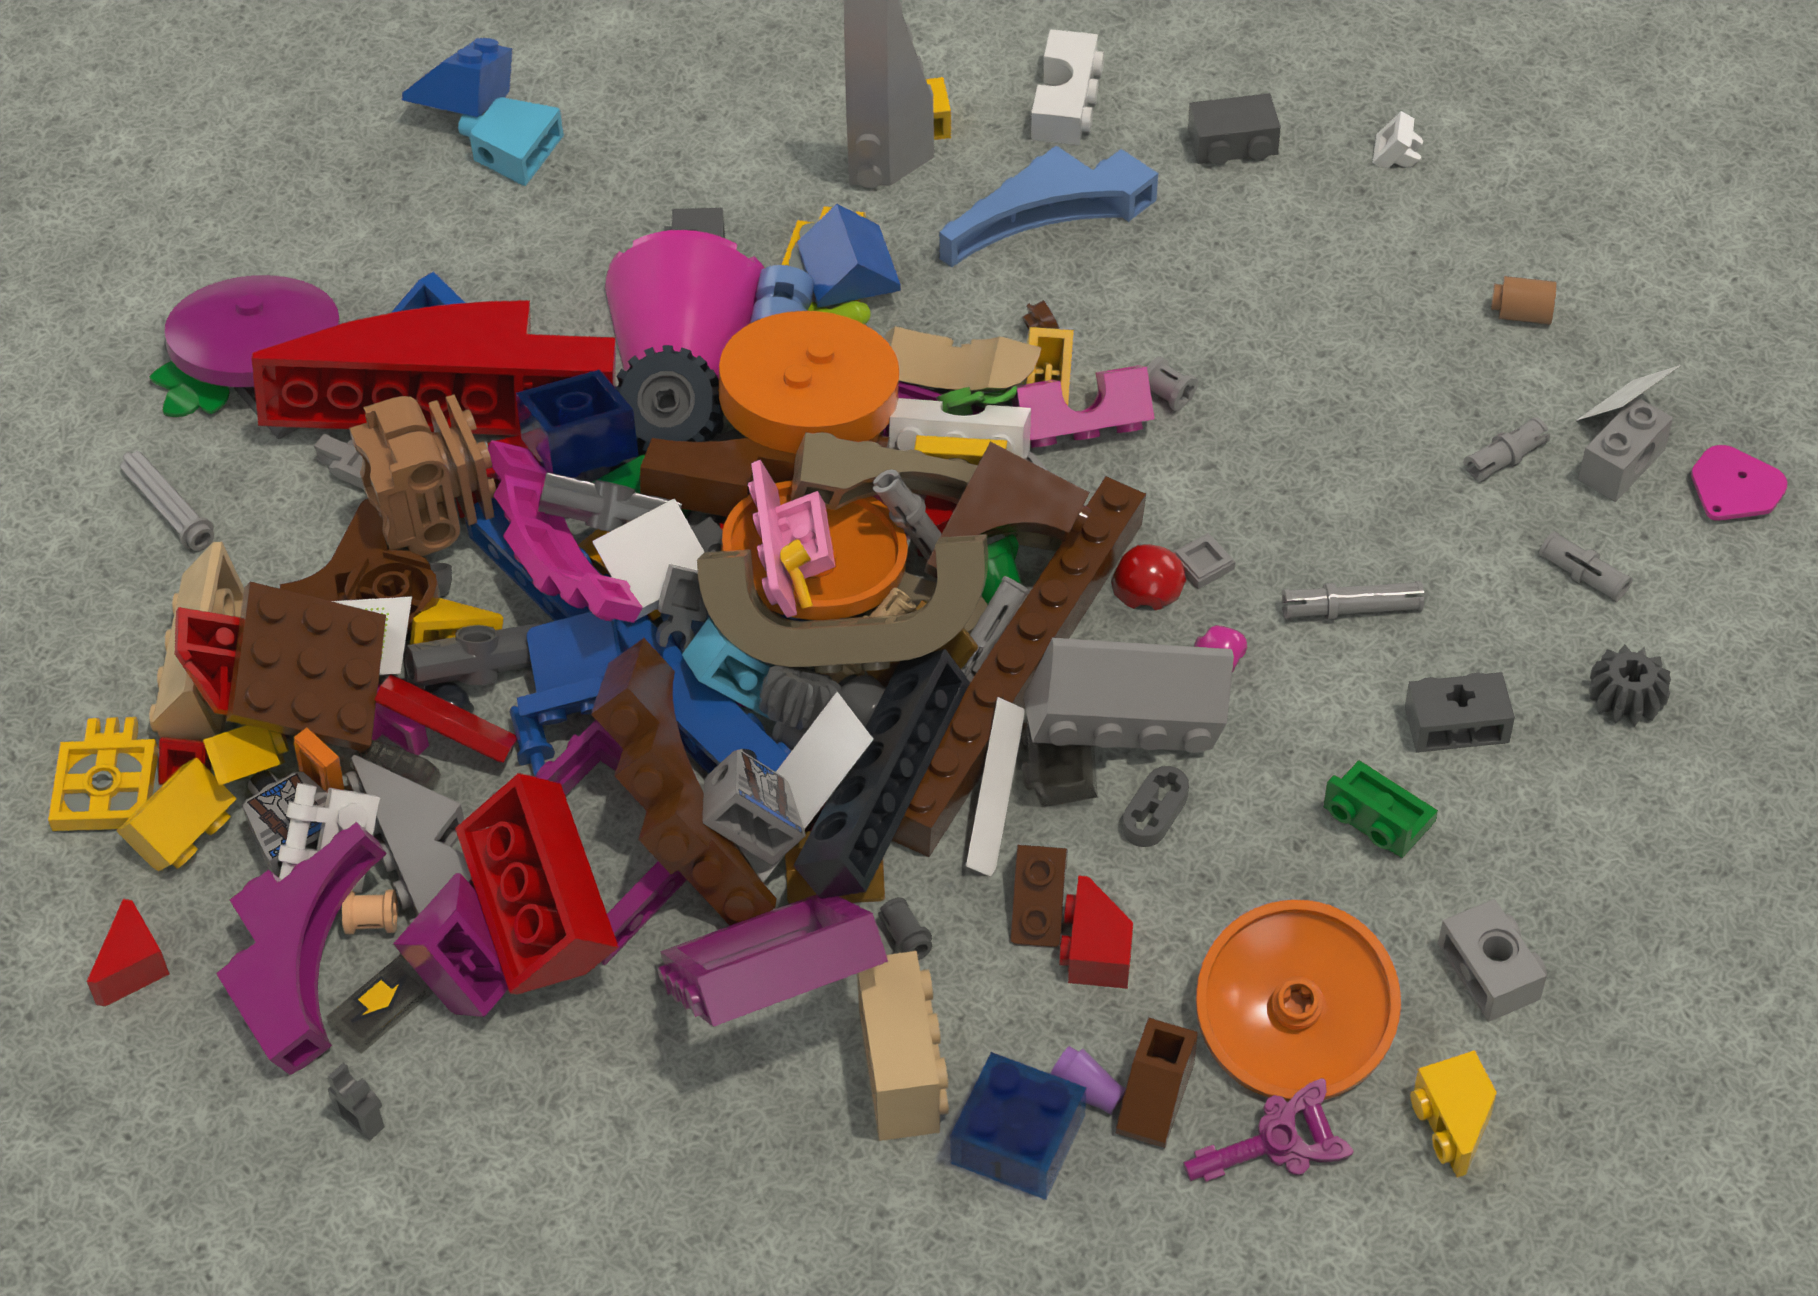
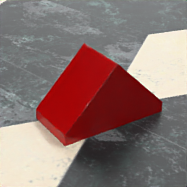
M122 900L87 979V984L94 1001L99 1006L106 1007L170 974L161 949L132 900Z

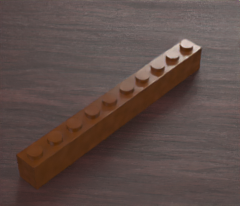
M1105 476L1086 507L1092 510L1080 533L1078 534L1072 530L1069 532L1065 542H1062L970 682L892 839L893 842L930 857L984 772L997 697L1025 709L1023 696L1051 639H1069L1142 526L1146 493Z

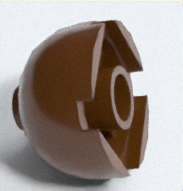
M388 550L382 552L383 558L376 559L371 563L366 558L357 564L348 575L345 594L347 600L412 597L405 640L408 641L411 640L413 618L419 613L436 606L440 599V591L436 574L431 570L430 563L424 557L411 551Z

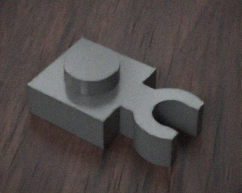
M673 564L668 566L657 607L660 613L669 614L668 619L659 625L656 632V641L662 647H666L668 637L672 632L680 631L682 632L680 648L685 651L695 637L693 630L690 628L692 620L706 622L708 611L700 592L698 570Z
M342 1063L327 1077L330 1084L328 1093L334 1111L371 1141L385 1128L379 1110L382 1107V1103L370 1089L368 1083L363 1078L357 1082L350 1074L348 1066Z

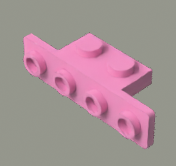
M758 460L751 463L754 481L749 482L748 486L751 497L758 507V512L753 514V521L763 544L757 546L759 558L764 569L767 571V577L762 578V585L769 602L772 605L778 603L786 617L789 618L797 615L792 586L793 580H791L789 572L781 561L780 552L787 544L796 539L800 540L811 558V561L799 567L804 578L834 568L835 561L826 506L818 491L780 505L778 488L762 461Z

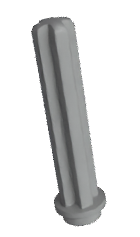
M140 451L124 454V461L120 465L121 470L180 535L181 544L185 548L195 551L207 548L214 539L213 524L207 518L200 517Z

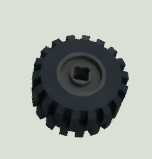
M662 345L663 351L655 353L654 348L651 347L644 350L646 356L638 360L635 355L628 360L630 368L627 371L621 369L616 376L619 384L612 387L611 396L614 400V404L611 405L612 415L621 434L627 437V441L635 447L640 456L646 454L652 438L672 441L707 442L714 438L716 432H722L724 413L719 402L718 377L714 370L708 367L706 360L700 355L697 358L694 357L689 349L682 347L680 352L674 351L672 345Z

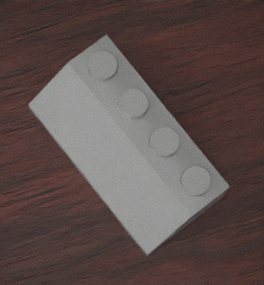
M1052 638L1023 696L1032 742L1052 743L1058 746L1072 744L1098 746L1101 748L1127 747L1143 748L1144 750H1183L1191 753L1211 750L1227 724L1234 660L1232 649Z

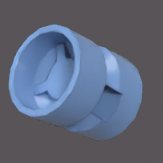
M774 265L762 269L759 274L756 290L757 301L753 306L750 324L774 314L807 311L811 305L813 295V278L807 272L787 265Z

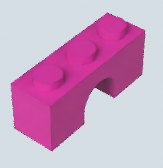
M1136 365L1095 372L1098 387L1097 396L1089 407L1080 411H1073L1067 406L1063 399L1060 381L1047 380L1017 385V394L1012 398L1013 407L1031 408V447L1057 444L1056 436L1072 433L1074 440L1096 438L1100 436L1099 429L1116 426L1117 433L1143 429L1142 421L1155 419L1147 367Z

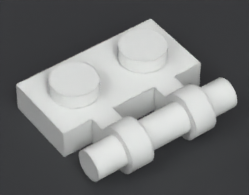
M298 783L294 802L289 801L286 816L290 817L291 820L286 845H280L278 860L282 861L279 878L281 880L285 878L297 864L308 860L330 843L331 839L338 832L348 829L355 822H358L373 836L380 797L328 788L325 807L313 805L317 786ZM310 821L322 823L317 850L305 848ZM365 875L358 881L352 891L362 893Z

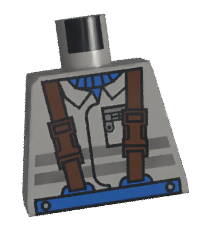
M739 749L733 751L704 780L703 824L773 866L806 836L789 783L783 776L760 763L757 755L752 750Z
M270 770L256 773L248 783V789L253 796L245 800L242 805L248 826L268 869L277 877L280 876L282 861L278 860L280 845H286L291 820L290 817L286 816L289 801L294 802L297 784L317 786L313 805L325 807L327 792L304 772H294L280 781ZM310 821L305 848L317 850L321 822Z

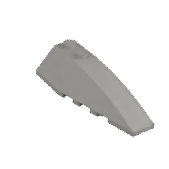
M844 0L845 93L849 185H861L866 188H873L878 185L891 186L934 158L933 92L930 84L927 85L920 55L916 54L909 24H906L904 20L901 1Z

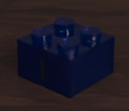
M600 369L516 393L522 440L547 472L574 478L582 472L603 466H616L624 460L638 456L633 408Z
M991 1052L950 1135L951 1164L1046 1200L1085 1117L1087 1087Z

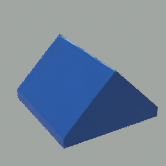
M839 204L830 209L797 241V248L805 272L814 281L813 295L818 308L901 291V284L880 226Z

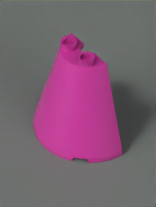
M669 230L651 233L634 240L633 246L624 253L618 252L614 256L608 267L605 281V292L623 369L627 371L630 368L628 360L636 355L638 360L645 357L644 350L653 347L656 353L663 351L662 345H672L674 351L680 352L683 347L691 350L692 355L696 358L700 355L707 361L708 367L714 370L719 380V362L722 351L727 342L739 330L750 324L753 306L757 301L756 290L759 274L765 267L755 256L748 258L738 252L736 243L705 232Z

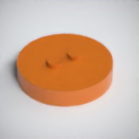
M793 311L767 316L739 330L727 342L720 357L719 402L725 417L747 438L775 450L796 454L805 432L812 434L820 432L829 433L836 438L854 442L869 441L887 427L890 416L897 408L899 362L894 350L872 328L845 316L819 311Z

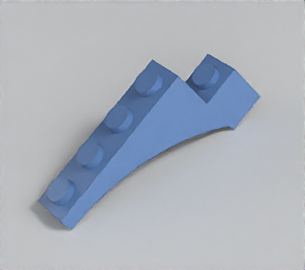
M1055 146L1043 156L1036 157L1028 167L1016 176L1008 178L1001 187L985 199L978 200L970 210L958 219L947 223L939 232L940 259L953 267L971 254L1001 239L1054 223L1094 218H1124L1129 222L1157 201L1158 173L1123 149H1120L1108 159L1100 161L1095 169L1092 170L1058 146Z

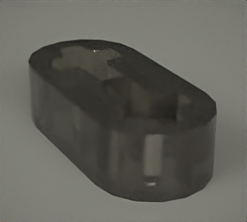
M372 739L371 747L365 752L356 750L354 753L356 756L432 791L441 779L438 768L429 760ZM350 759V765L354 770L352 759Z

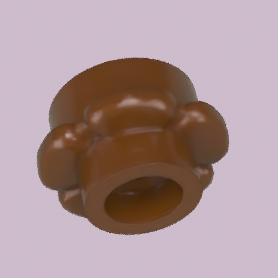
M1044 300L1035 305L1027 304L1028 314L1022 316L1028 330L1029 327L1059 329L1054 315Z

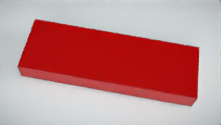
M392 674L382 683L374 699L376 703L499 763L505 762L517 741L515 734Z

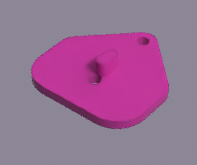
M1716 445L1708 448L1693 466L1691 478L1707 517L1714 521L1769 514L1783 498L1787 489V479L1780 470L1727 445Z

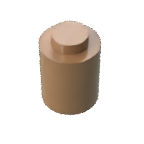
M1504 276L1502 284H1494L1491 309L1499 310V319L1551 325L1557 282Z

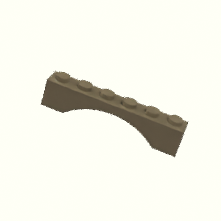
M805 432L796 452L791 501L818 491L825 502L826 509L837 510L853 501L878 495L873 490L874 480L882 472L892 469L900 474L901 479L912 494L929 495L958 504L978 465L970 464L968 461L960 458L943 459L927 456L918 450L901 451L885 448L872 441L854 442L836 438L829 433L820 432L812 434ZM1032 532L1003 534L1004 536L1013 534L1019 545L1055 552L1063 542L1051 536Z

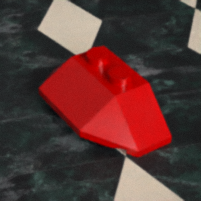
M178 607L175 620L174 654L213 712L227 715L240 617Z

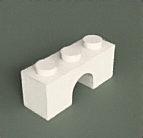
M1050 29L1044 54L1043 84L1057 86H1037L1031 113V140L1080 145L1082 132H1090L1093 108L1088 107V103L1096 104L1099 80L1093 78L1094 75L1102 76L1104 65V52L1097 51L1098 34Z
M899 398L897 408L889 418V448L901 451L914 450L916 435L1007 440V450L1026 459L1030 451L1031 408L987 405L985 410L979 414L959 416L944 412L943 401Z

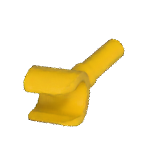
M796 539L782 548L780 558L789 572L791 580H793L801 609L813 606L804 575L799 567L811 561V558L800 540Z

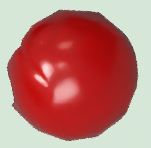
M1143 544L1131 548L1121 557L1111 583L1114 595L1126 606L1135 609L1140 605H1148L1154 610H1159L1178 600L1186 583V575L1183 563L1170 549L1158 545Z

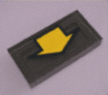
M400 954L327 1015L326 1018L328 1025L362 1054L434 992Z

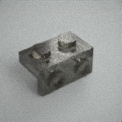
M1027 718V723L1022 725L1021 740L1024 750L1026 752L1029 751V761L1022 763V772L1027 790L1035 791L1041 806L1047 807L1098 798L1094 746L1072 744L1058 746L1052 743L1032 742Z

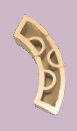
M897 326L886 332L885 340L894 350L899 362L900 381L949 390L970 387L971 392H991L1019 384L1033 372L1041 352V347L1001 336L992 339H972L971 344H961V347L952 346L953 340L948 337L926 334Z

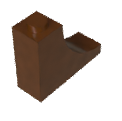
M990 441L941 537L987 534V538L1004 533L1032 532L1051 536L1065 542L1071 530L1079 534L1092 509L1086 507L1084 503L1090 492ZM934 548L924 572L937 578L936 551Z

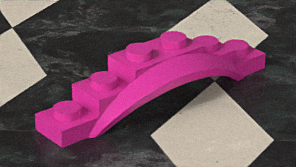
M492 440L487 449L491 457L492 468L495 471L494 474L501 481L493 496L505 511L506 519L511 522L503 537L514 551L515 559L525 567L532 577L534 586L539 591L550 596L560 594L561 598L573 607L585 608V606H588L589 610L602 620L613 621L618 619L634 623L643 607L631 592L629 583L626 580L602 576L598 573L580 550L565 518L538 511L547 470L540 466L529 449Z

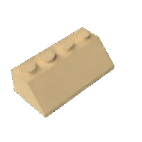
M213 542L183 573L179 593H175L173 596L174 619L172 628L168 629L165 634L166 658L164 666L158 669V697L156 704L151 705L149 713L151 728L154 732L158 733L160 738L203 741L204 739L222 734L225 730L227 715L213 712L174 654L175 620L178 607L236 617L241 615L244 586L222 542Z

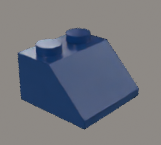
M477 38L442 61L402 92V101L478 117L488 110L495 99L505 98L510 91L512 48L499 46L498 41L491 38Z

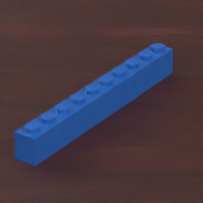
M495 498L491 499L495 517L487 520L479 503L474 504L477 523L468 525L466 520L469 538L553 621L590 612L588 606H585V608L571 606L561 598L560 594L550 596L539 591L534 586L533 579L525 567L515 559L514 551L503 537L511 522L506 519L505 511ZM580 548L586 559L593 566L588 554L582 548ZM648 615L635 620L634 623L615 619L621 654L645 638L675 671L673 704L680 737L685 751L708 774L733 751L739 749L752 750L757 755L760 763L775 772L791 753L790 749L784 743H776L766 734L760 720L752 713L746 714L736 705L735 700L699 682L683 658V652L678 649L671 634L668 637L666 647H662L656 641L658 628L649 621Z

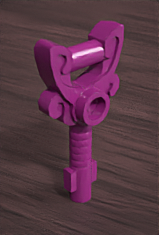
M1321 1078L1309 1083L1299 1090L1288 1103L1281 1096L1274 1095L1268 1098L1263 1107L1266 1116H1263L1258 1124L1259 1135L1218 1150L1215 1149L1213 1144L1194 1151L1195 1158L1183 1162L1189 1180L1193 1181L1203 1177L1205 1182L1225 1176V1168L1249 1161L1264 1154L1277 1166L1285 1164L1287 1171L1296 1176L1307 1171L1310 1167V1161L1333 1162L1349 1158L1354 1153L1353 1149L1345 1140L1338 1136H1333L1321 1105L1327 1092L1325 1079ZM1297 1113H1303L1315 1144L1307 1145L1297 1134L1295 1127V1115Z

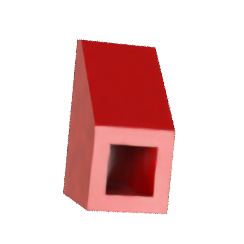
M1078 875L1076 894H1067L1064 923L1073 924L1072 936L1062 935L1059 965L1069 966L1068 983L1128 989L1133 922L1089 876Z

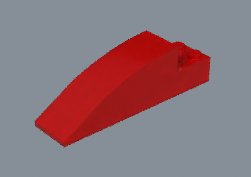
M530 300L448 304L377 315L345 322L252 352L251 357L258 426L349 429L367 423L363 407L394 397L407 396L417 400L431 432L434 433L428 403L435 400L438 401L448 426L451 428L446 397L455 395L462 411L469 409L472 413L477 428L471 430L472 434L517 436L533 432L532 423L534 424L535 431L574 422L577 438H579L588 428L597 424L609 423L614 425L615 418L612 415L611 409L614 400L611 392L612 387L616 386V337L531 334Z

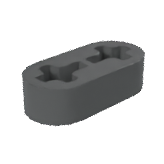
M1161 766L1154 769L1147 776L1123 815V834L1130 843L1140 847H1151L1158 844L1164 838L1188 799L1189 781L1184 772L1175 767ZM1168 783L1175 785V791H1168L1162 801L1158 800L1159 787L1165 788ZM1149 812L1154 813L1152 826L1147 825L1143 830L1136 828V821L1143 822Z

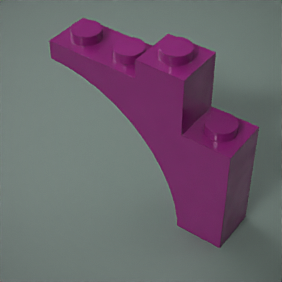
M355 822L348 829L338 832L331 839L330 843L308 860L297 864L291 873L282 880L268 869L261 876L250 880L243 890L229 900L255 940V943L235 954L230 962L219 970L216 975L269 1061L289 1075L303 1069L333 1046L327 1037L319 1008L318 979L323 948L328 932L342 903L358 881L387 854L379 841L358 822Z

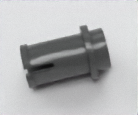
M897 897L881 906V912H878V916L896 941V952L904 953L912 952L913 950L917 951L918 960L924 958L932 949V934L928 928L920 926L909 909L906 900L902 897Z

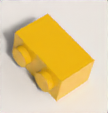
M196 757L182 765L116 832L158 872L170 865L178 869L196 853L198 848L193 842L204 831L211 836L227 822L231 816L225 810L237 798L224 785L219 786L216 777Z

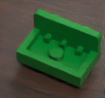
M1360 760L1342 778L1333 775L1327 781L1323 807L1339 822L1350 824L1367 835L1376 846L1381 849H1388L1401 858L1411 850L1436 822L1437 809Z

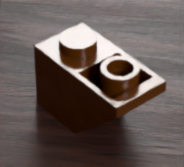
M1148 1017L1133 1059L1116 1127V1134L1166 1148L1195 1064L1197 1031Z

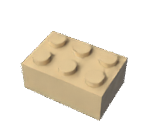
M917 951L887 955L888 962L857 973L859 1014L879 1141L940 1133V1115L949 1114L946 1089H948L947 1069L944 1057L940 1058L938 1045L941 1044L937 1013L932 1011L931 1000H933L931 975L929 969L920 970Z

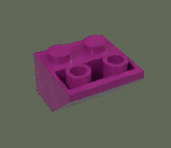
M455 873L393 945L449 1011L456 1015L485 1017L506 993L508 986L477 893L461 873Z

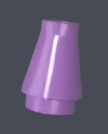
M1068 1046L1062 1053L1047 1079L1057 1086L1056 1092L1102 1109L1110 1115L1115 1110V1106L1120 1103L1126 1091V1088L1118 1084L1083 1048L1078 1052L1071 1046Z

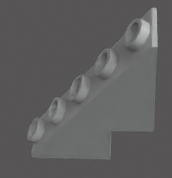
M353 755L351 759L354 770L346 773V777L352 792L380 797L373 835L380 833L384 842L381 846L387 854L381 861L386 872L396 870L400 879L393 882V886L402 909L412 907L417 917L455 873H461L475 890L464 854L452 848L458 840L455 828L464 821L461 804L359 756ZM415 918L410 919L409 923L411 924Z

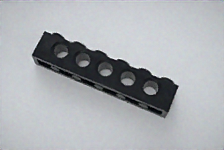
M946 649L933 651L921 657L899 662L865 727L874 740L828 798L793 866L820 899L867 891L970 684V681Z

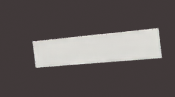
M997 697L966 867L988 876L993 874L997 866L1025 714L1024 708Z

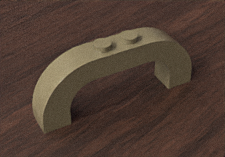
M987 534L939 537L935 544L937 586L935 593L923 607L905 615L815 621L785 619L771 611L763 603L756 591L751 549L704 552L697 559L700 592L708 614L720 632L733 645L753 658L778 666H814L816 673L839 672L843 670V664L860 663L862 670L887 669L890 667V662L921 657L942 647L954 638L968 622L980 600L987 579Z

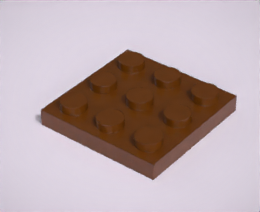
M250 581L244 588L226 721L296 736L307 727L323 743L365 752L371 747L376 708V701L374 699L378 691L386 615Z

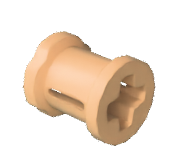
M395 889L386 890L384 895H355L354 891H351L342 903V923L345 934H354L356 929L385 928L387 933L396 932L398 899Z

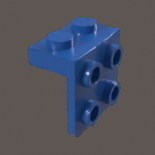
M590 611L530 628L527 632V642L537 693L517 698L520 716L536 718L539 721V725H551L566 721L567 715L581 711V714H591L601 683L605 677L608 663L621 655L615 619L613 621H605Z

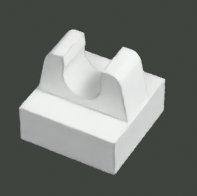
M1401 111L1377 133L1373 164L1383 168H1389L1393 164L1402 167H1412L1421 159V155L1414 151L1423 144V139L1413 132V117Z

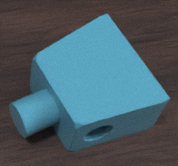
M504 97L495 99L484 115L474 117L462 114L458 126L460 134L470 137L474 161L524 186L528 184L564 136L559 108Z

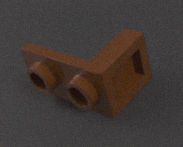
M1017 845L1011 926L1012 943L1057 947L1060 944L1065 869H1067L1068 857L1067 848Z

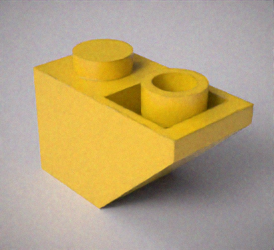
M1475 1050L1418 1068L1414 1090L1410 1092L1411 1104L1416 1116L1421 1121L1427 1119L1434 1132L1432 1143L1439 1161L1442 1164L1449 1162L1457 1178L1466 1175L1492 1115L1497 1094Z

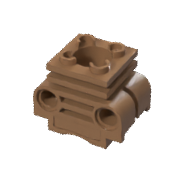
M455 395L446 397L451 428L448 426L438 401L435 400L428 403L434 428L433 434L417 400L407 396L394 397L363 407L367 423L349 428L355 450L362 456L360 475L363 488L370 504L380 512L383 518L382 530L390 550H397L407 546L408 551L425 556L452 545L460 535L455 498L459 502L468 525L477 523L472 497L473 492L486 520L495 517L491 499L495 498L493 495L497 488L494 479L487 478L486 469L492 467L491 457L484 441L476 443L471 430L477 429L472 413L469 409L461 410Z

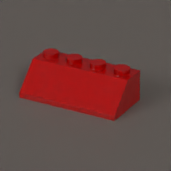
M518 773L455 828L511 994L518 995L586 975L619 948L561 783Z

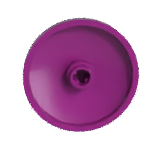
M253 275L219 281L191 293L181 300L170 312L165 323L164 332L169 357L187 375L200 381L220 386L254 387L252 352L339 325L340 319L336 304L320 288L305 281L289 277Z

